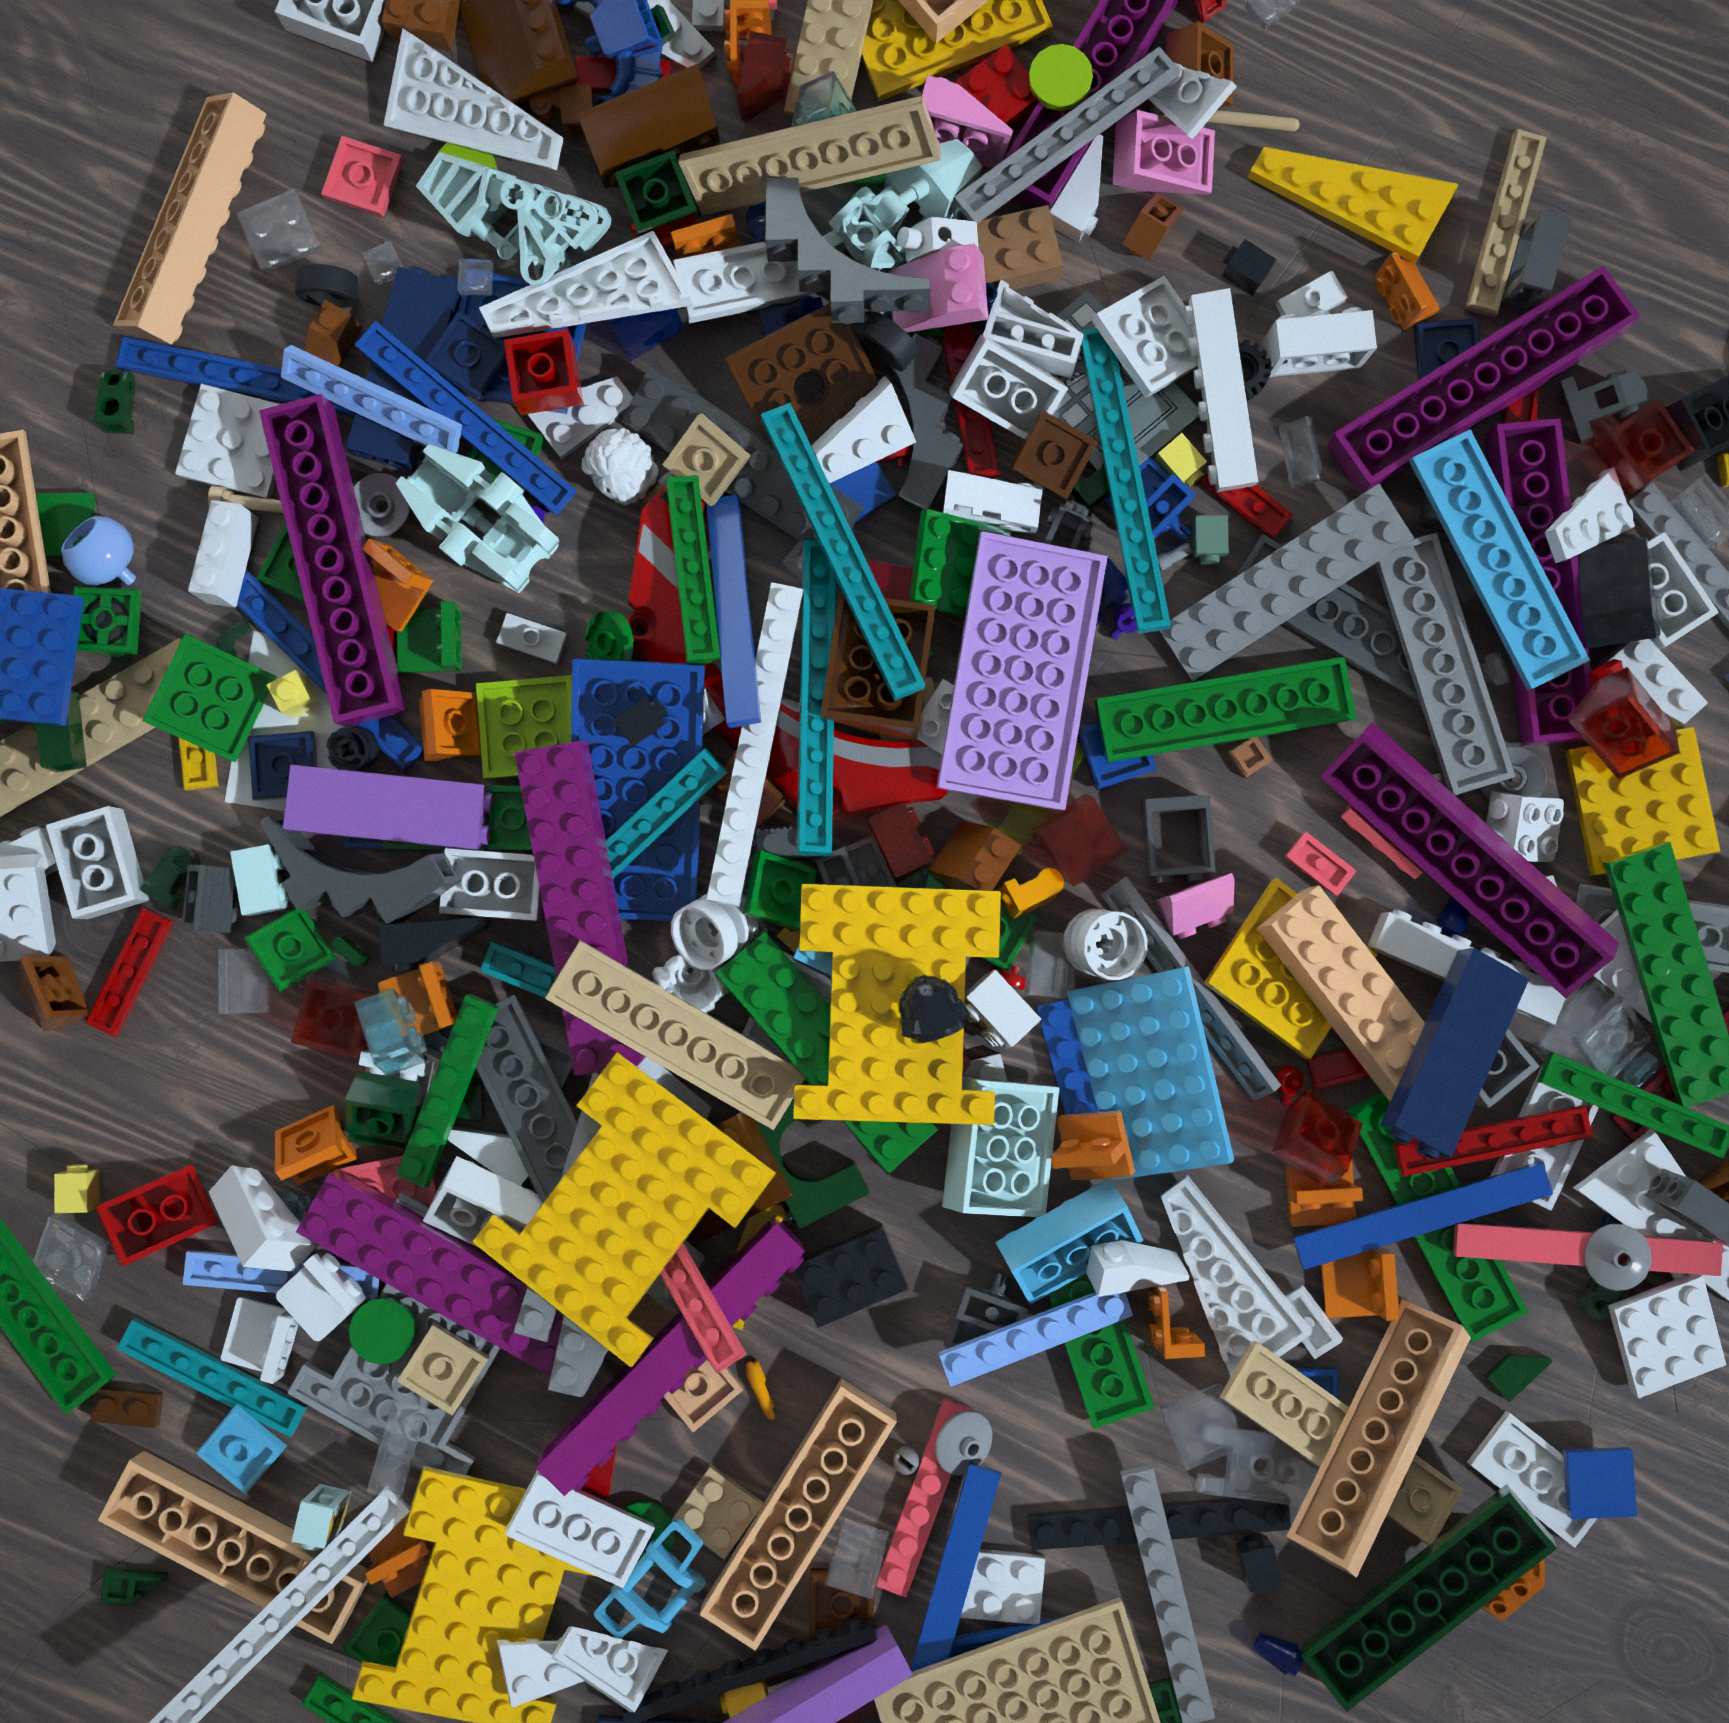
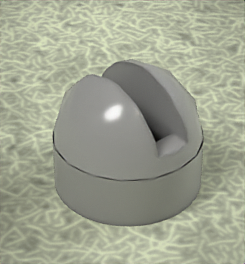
M910 1446L898 1448L893 1456L895 1469L903 1475L914 1473L919 1466L917 1451ZM902 1456L913 1466L908 1468L898 1459Z

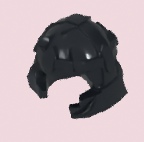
M921 974L914 977V980L907 985L900 995L898 1006L901 1017L899 1018L900 1035L910 1038L912 1043L917 1044L942 1039L963 1029L964 1021L970 1015V1012L962 999H959L957 991L949 982L935 976Z

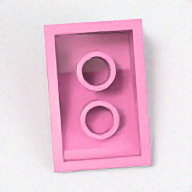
M927 75L922 95L938 143L941 144L958 139L974 153L982 166L993 169L1001 163L1013 130L959 84L950 82L942 77L936 78Z
M1141 110L1132 112L1116 122L1112 184L1137 191L1211 194L1215 130L1203 127L1191 139L1167 117Z
M975 243L941 249L889 270L890 274L897 276L929 278V310L916 312L892 311L893 322L906 332L988 319L984 256Z
M1233 874L1215 877L1155 900L1165 929L1170 936L1177 934L1180 940L1196 934L1197 930L1195 927L1207 923L1208 927L1211 928L1227 922L1225 916L1234 913Z

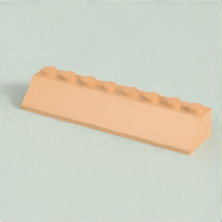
M234 92L206 98L113 324L114 327L165 345H172L180 337L183 329L181 322L185 313L193 306V293L196 285L203 280L206 274L205 263L208 256L217 247L218 239L216 237L220 227L229 218L230 211L228 207L230 202L241 189L242 183L239 180L243 171L252 162L253 153L251 151L255 141L261 138L265 130L263 122L267 114Z
M18 430L1 433L0 588L51 593L26 431Z
M1404 1299L1399 1304L1400 1320L1391 1321L1286 1536L1318 1557L1356 1578L1470 1340V1336L1462 1325Z

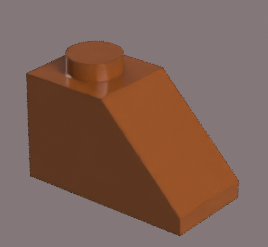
M1157 192L1140 211L1123 245L1127 246L1129 251L1136 257L1150 260L1158 251L1184 208Z
M324 300L308 328L305 352L340 367L362 326L352 314Z

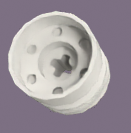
M707 894L674 914L671 921V936L676 949L691 966L701 970H712L745 949L756 939L758 935V919L743 914L746 902L744 895H741L739 907L706 901Z
M1090 908L1078 913L1069 922L1064 933L1063 948L1067 960L1075 969L1087 975L1107 980H1121L1133 975L1142 966L1147 955L1148 940L1144 928L1136 918L1124 912Z

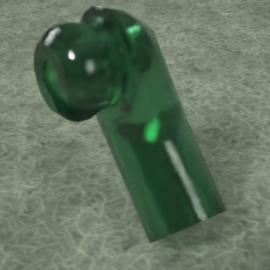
M242 618L222 630L215 647L237 657V651L233 649L236 641L253 632L248 621Z

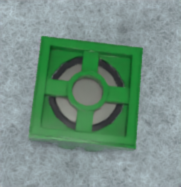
M74 586L73 595L84 598L77 652L93 653L103 657L113 655L119 658H123L124 654L137 655L142 591L138 589Z

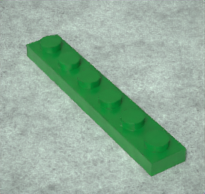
M698 475L666 477V491L687 664L720 662Z
M473 994L465 995L396 1175L422 1188L430 1186L499 1006Z
M1548 1053L1537 1080L1538 1083L1716 1157L1724 1158L1729 1145V1125L1556 1053Z

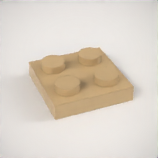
M699 414L662 465L675 476L698 475L701 499L708 505L713 506L751 455L704 414Z
M434 1322L397 1382L453 1416L490 1356Z
M710 1464L673 1516L672 1522L676 1518H681L703 1540V1544L725 1559L759 1512L763 1502Z

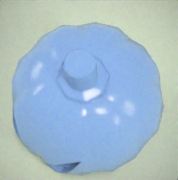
M94 516L88 518L70 533L61 547L63 564L74 578L84 584L98 586L118 577L126 585H130L136 579V576L126 568L134 554L132 536L125 526L109 517ZM78 537H83V539L73 547V542L77 541Z

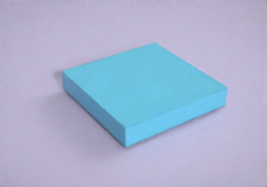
M237 1404L195 1454L246 1495L287 1445Z

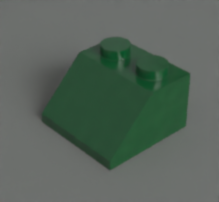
M674 150L614 172L638 234L697 212Z
M357 1071L345 1098L348 1142L405 1152L422 1108V1082Z

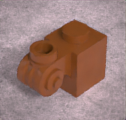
M574 82L568 86L559 87V89L551 90L530 99V108L534 118L545 125L550 124L555 119V114L560 115L566 137L584 136L577 113L594 107L595 97L591 85Z

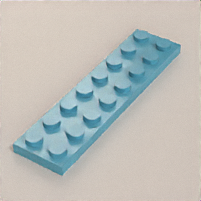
M1471 430L1459 434L1410 459L1409 462L1527 691L1590 661Z

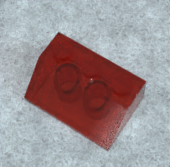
M1628 667L1597 680L1569 716V722L1617 779H1621L1680 753L1675 725Z

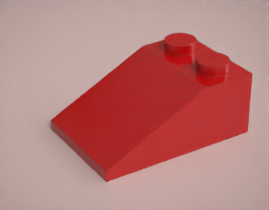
M193 1164L93 1207L119 1267L128 1265L218 1224Z

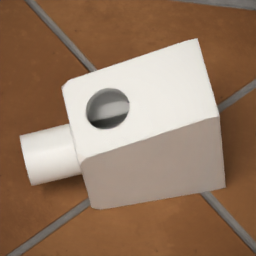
M930 217L911 228L902 227L897 235V243L900 247L905 248L907 263L945 248L973 243L978 247L977 222Z

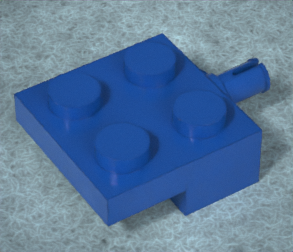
M1149 457L1139 465L1153 538L1155 540L1161 533L1170 529L1184 542L1192 531L1179 518L1183 510L1196 497V494L1174 473L1170 476L1153 458ZM1109 494L1103 503L1113 512Z

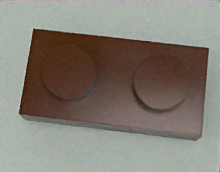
M103 1386L93 1394L90 1422L156 1428L160 1425L163 1392Z

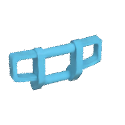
M676 1518L657 1540H652L645 1549L646 1553L636 1563L624 1588L615 1584L611 1587V1593L595 1610L594 1617L618 1639L624 1637L639 1623L660 1633H665L671 1626L672 1618L695 1592L699 1593L706 1585L705 1578L699 1572L688 1567L702 1547L703 1540L681 1518ZM673 1530H677L692 1546L690 1553L683 1563L662 1544ZM654 1563L674 1582L683 1586L662 1611L650 1607L632 1589ZM614 1598L635 1617L625 1627L619 1626L606 1613V1607Z

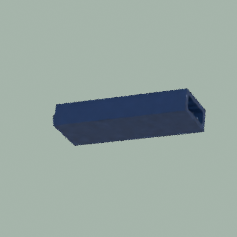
M398 266L381 326L424 361L457 313L463 288L458 283L459 281L452 276L440 274L439 277L429 275L426 270L416 266H410L409 269ZM370 362L365 380L425 407L373 362ZM355 413L345 448L355 457L415 472L422 443Z
M1476 948L1457 951L1381 1121L1380 1126L1390 1131L1389 1136L1392 1139L1403 1144L1412 1143L1419 1147L1417 1150L1419 1154L1433 1160H1437V1157L1453 1156L1529 978Z

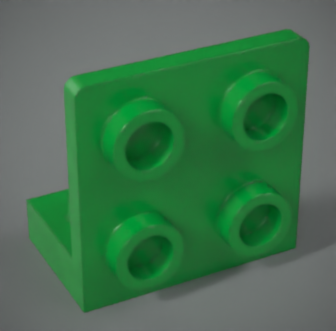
M454 601L441 602V608L416 609L403 631H397L398 671L400 673L463 671L462 609Z

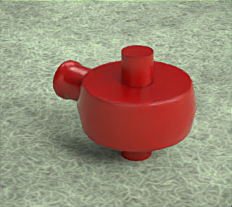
M912 445L907 446L876 462L877 464L883 461L897 462L898 467L906 466L904 460L912 457L913 447Z
M1012 965L1010 972L997 971L1012 988L1023 991L1027 978L1018 975L1019 967ZM990 968L987 973L994 971V969Z
M1286 1065L1276 1074V1079L1281 1084L1277 1090L1282 1094L1280 1103L1290 1105L1291 1096L1302 1088L1304 1076L1297 1067Z

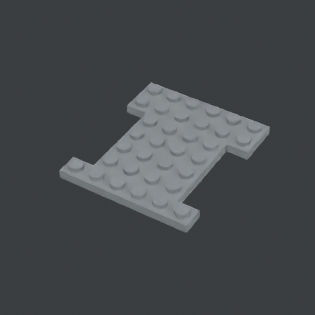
M405 1191L401 1192L396 1200L399 1204L425 1217L430 1206L416 1197H411ZM386 1284L379 1297L387 1296L400 1300L413 1313L416 1319V1337L414 1344L407 1353L393 1363L379 1365L364 1360L351 1346L334 1377L306 1362L303 1364L287 1394L420 1469L426 1466L467 1475L476 1457L448 1441L500 1348ZM434 1322L490 1356L453 1416L397 1382Z

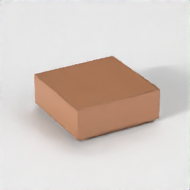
M1258 737L1246 739L1227 752L1244 778L1273 761Z

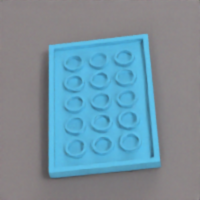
M1189 966L1067 991L1098 1112L1121 1111L1135 1173L1131 1177L1110 1178L1111 1181L1232 1163L1234 1156Z

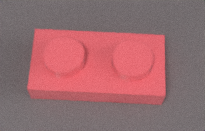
M1306 831L1301 834L1284 856V858L1334 897L1340 894L1357 872V870Z

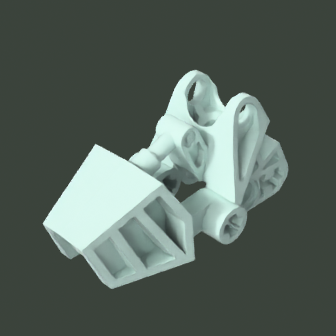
M954 139L939 144L942 152L941 161L887 173L884 184L886 189L877 196L867 186L857 191L849 202L830 220L829 224L832 226L833 231L823 237L842 254L845 255V250L847 249L850 255L864 266L890 274L889 270L907 263L905 248L900 247L894 238L909 211L907 205L914 201L921 207L919 213L923 216V219L918 223L930 217L958 220L962 211L955 204L954 196L978 180L983 166L974 153L960 140Z
M438 152L416 187L458 233L466 237L478 236L484 242L488 241L497 249L499 257L503 260L515 261L520 258L522 277L531 285H543L553 277L556 271L558 273L573 266L566 252L569 245L574 249L580 246L584 251L591 250L610 228L612 218L607 208L573 195L553 191L547 186L531 184L527 181L516 179L517 176L457 156ZM508 208L517 210L518 223L505 238L501 237L494 231L495 228L492 224ZM568 209L574 210L572 216L566 215ZM582 211L589 215V220L580 218ZM598 216L603 218L602 224H597ZM532 262L534 263V272L537 280L532 279L528 273V267Z
M428 444L423 450L426 457L415 473L407 479L401 476L396 482L397 487L426 531L441 541L446 537L439 548L460 566L464 564L518 593L522 592L530 582L529 572L533 565L540 559H549L557 550L559 539L543 525L523 497L524 491L504 473L501 472L490 485L493 478L482 462ZM479 498L502 516L494 525L484 518V514L474 506ZM463 519L473 528L477 527L485 534L483 540L479 539L459 521Z

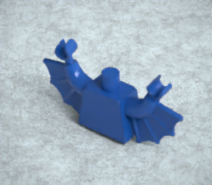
M555 0L558 4L570 7L575 6L577 1L591 3L595 9L591 12L590 18L596 33L585 40L586 48L594 57L604 53L607 58L615 60L616 77L610 88L611 93L598 96L594 101V106L657 81L663 76L660 56L664 44L647 0Z

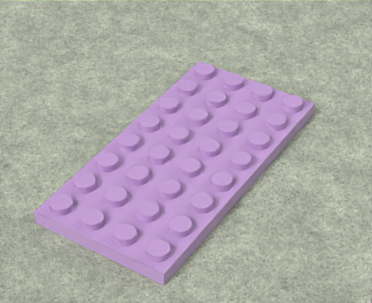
M983 531L979 534L936 788L1065 811L1108 556Z

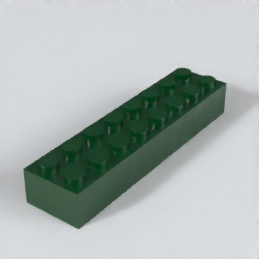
M1506 1484L1303 1644L1301 1656L1342 1708L1348 1712L1557 1549L1555 1540L1510 1486Z

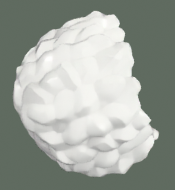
M625 428L601 431L590 442L589 447L586 448L581 466L583 472L590 475L594 485L604 495L624 506L635 503L638 499L645 498L650 487L656 483L659 471L657 464L653 462V456L650 453L651 447L640 439L639 434H631Z
M678 954L670 958L664 967H655L652 972L655 984L705 1013L713 1010L715 1002L728 993V990L715 976V973L724 966V963L712 970H701L691 966Z

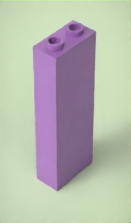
M290 765L283 829L302 833L483 851L484 844L488 845L490 840V826L486 825L488 812L491 813L493 811L494 794L490 793V787L481 784Z
M885 1624L877 1629L876 1640L837 1653L723 1723H835L908 1679L913 1674L888 1626Z

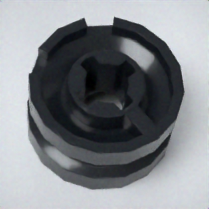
M362 726L344 727L336 732H332L326 748L329 750V756L327 757L338 770L357 771L366 769L373 765L379 752L378 740L374 733ZM351 743V746L353 748V751H355V754H352L349 751V745Z

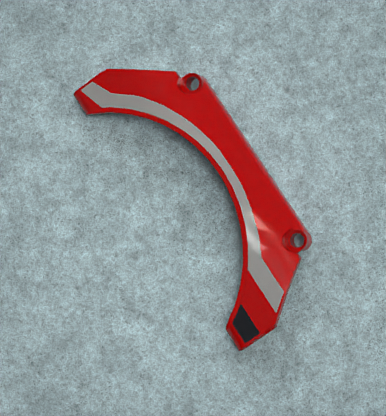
M665 487L645 505L641 512L628 606L634 612L626 620L631 629L640 628L646 633L643 636L632 634L633 653L641 661L687 664ZM701 499L702 510H704L705 501ZM720 658V662L703 663L705 664V689L725 718L724 721L712 729L737 751L742 726L729 728L726 723ZM780 703L765 778L798 811L800 715ZM834 730L833 816L840 809L846 815L895 805L940 801L949 792V790L936 788L942 754L922 741L895 742L871 740Z

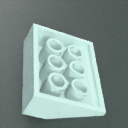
M962 1077V1090L995 1091L994 1125L951 1124L942 1207L968 1214L1038 1217L1046 1214L1051 1170L1050 1156L1053 1152L1059 1087Z

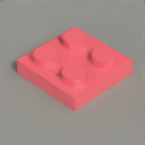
M341 136L321 195L326 200L384 218L404 159L400 154Z

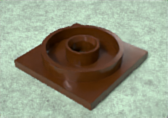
M831 302L723 358L762 436L769 443L771 441L761 422L762 413L791 403L808 441L812 445L840 418L842 419L856 406L855 403L871 392L879 382L852 325L832 323ZM803 372H816L825 383L824 394L815 403H804L795 395L794 382Z

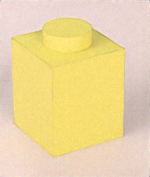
M1183 433L1163 448L1154 459L1170 476L1174 473L1189 487L1204 475L1201 470L1207 462Z
M297 670L267 684L280 712L291 718L321 704L308 677Z
M88 1164L67 1165V1171L54 1174V1213H85L93 1211V1207L100 1205V1170H88Z

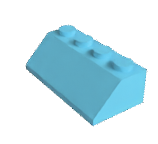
M1108 1178L1101 1183L1093 1185L1089 1190L1075 1198L1066 1200L1052 1211L1036 1217L1032 1222L1020 1229L1008 1233L1004 1238L995 1243L1031 1305L1084 1275L1087 1270L1092 1245L1119 1240L1140 1243L1143 1239L1128 1206L1111 1179Z

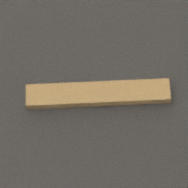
M1516 129L1513 133L1465 310L1493 318L1498 315L1547 139L1545 136Z

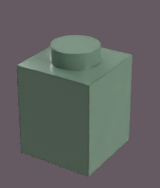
M1196 515L1191 522V560H1200L1202 565L1219 564V560H1223L1229 553L1228 515Z

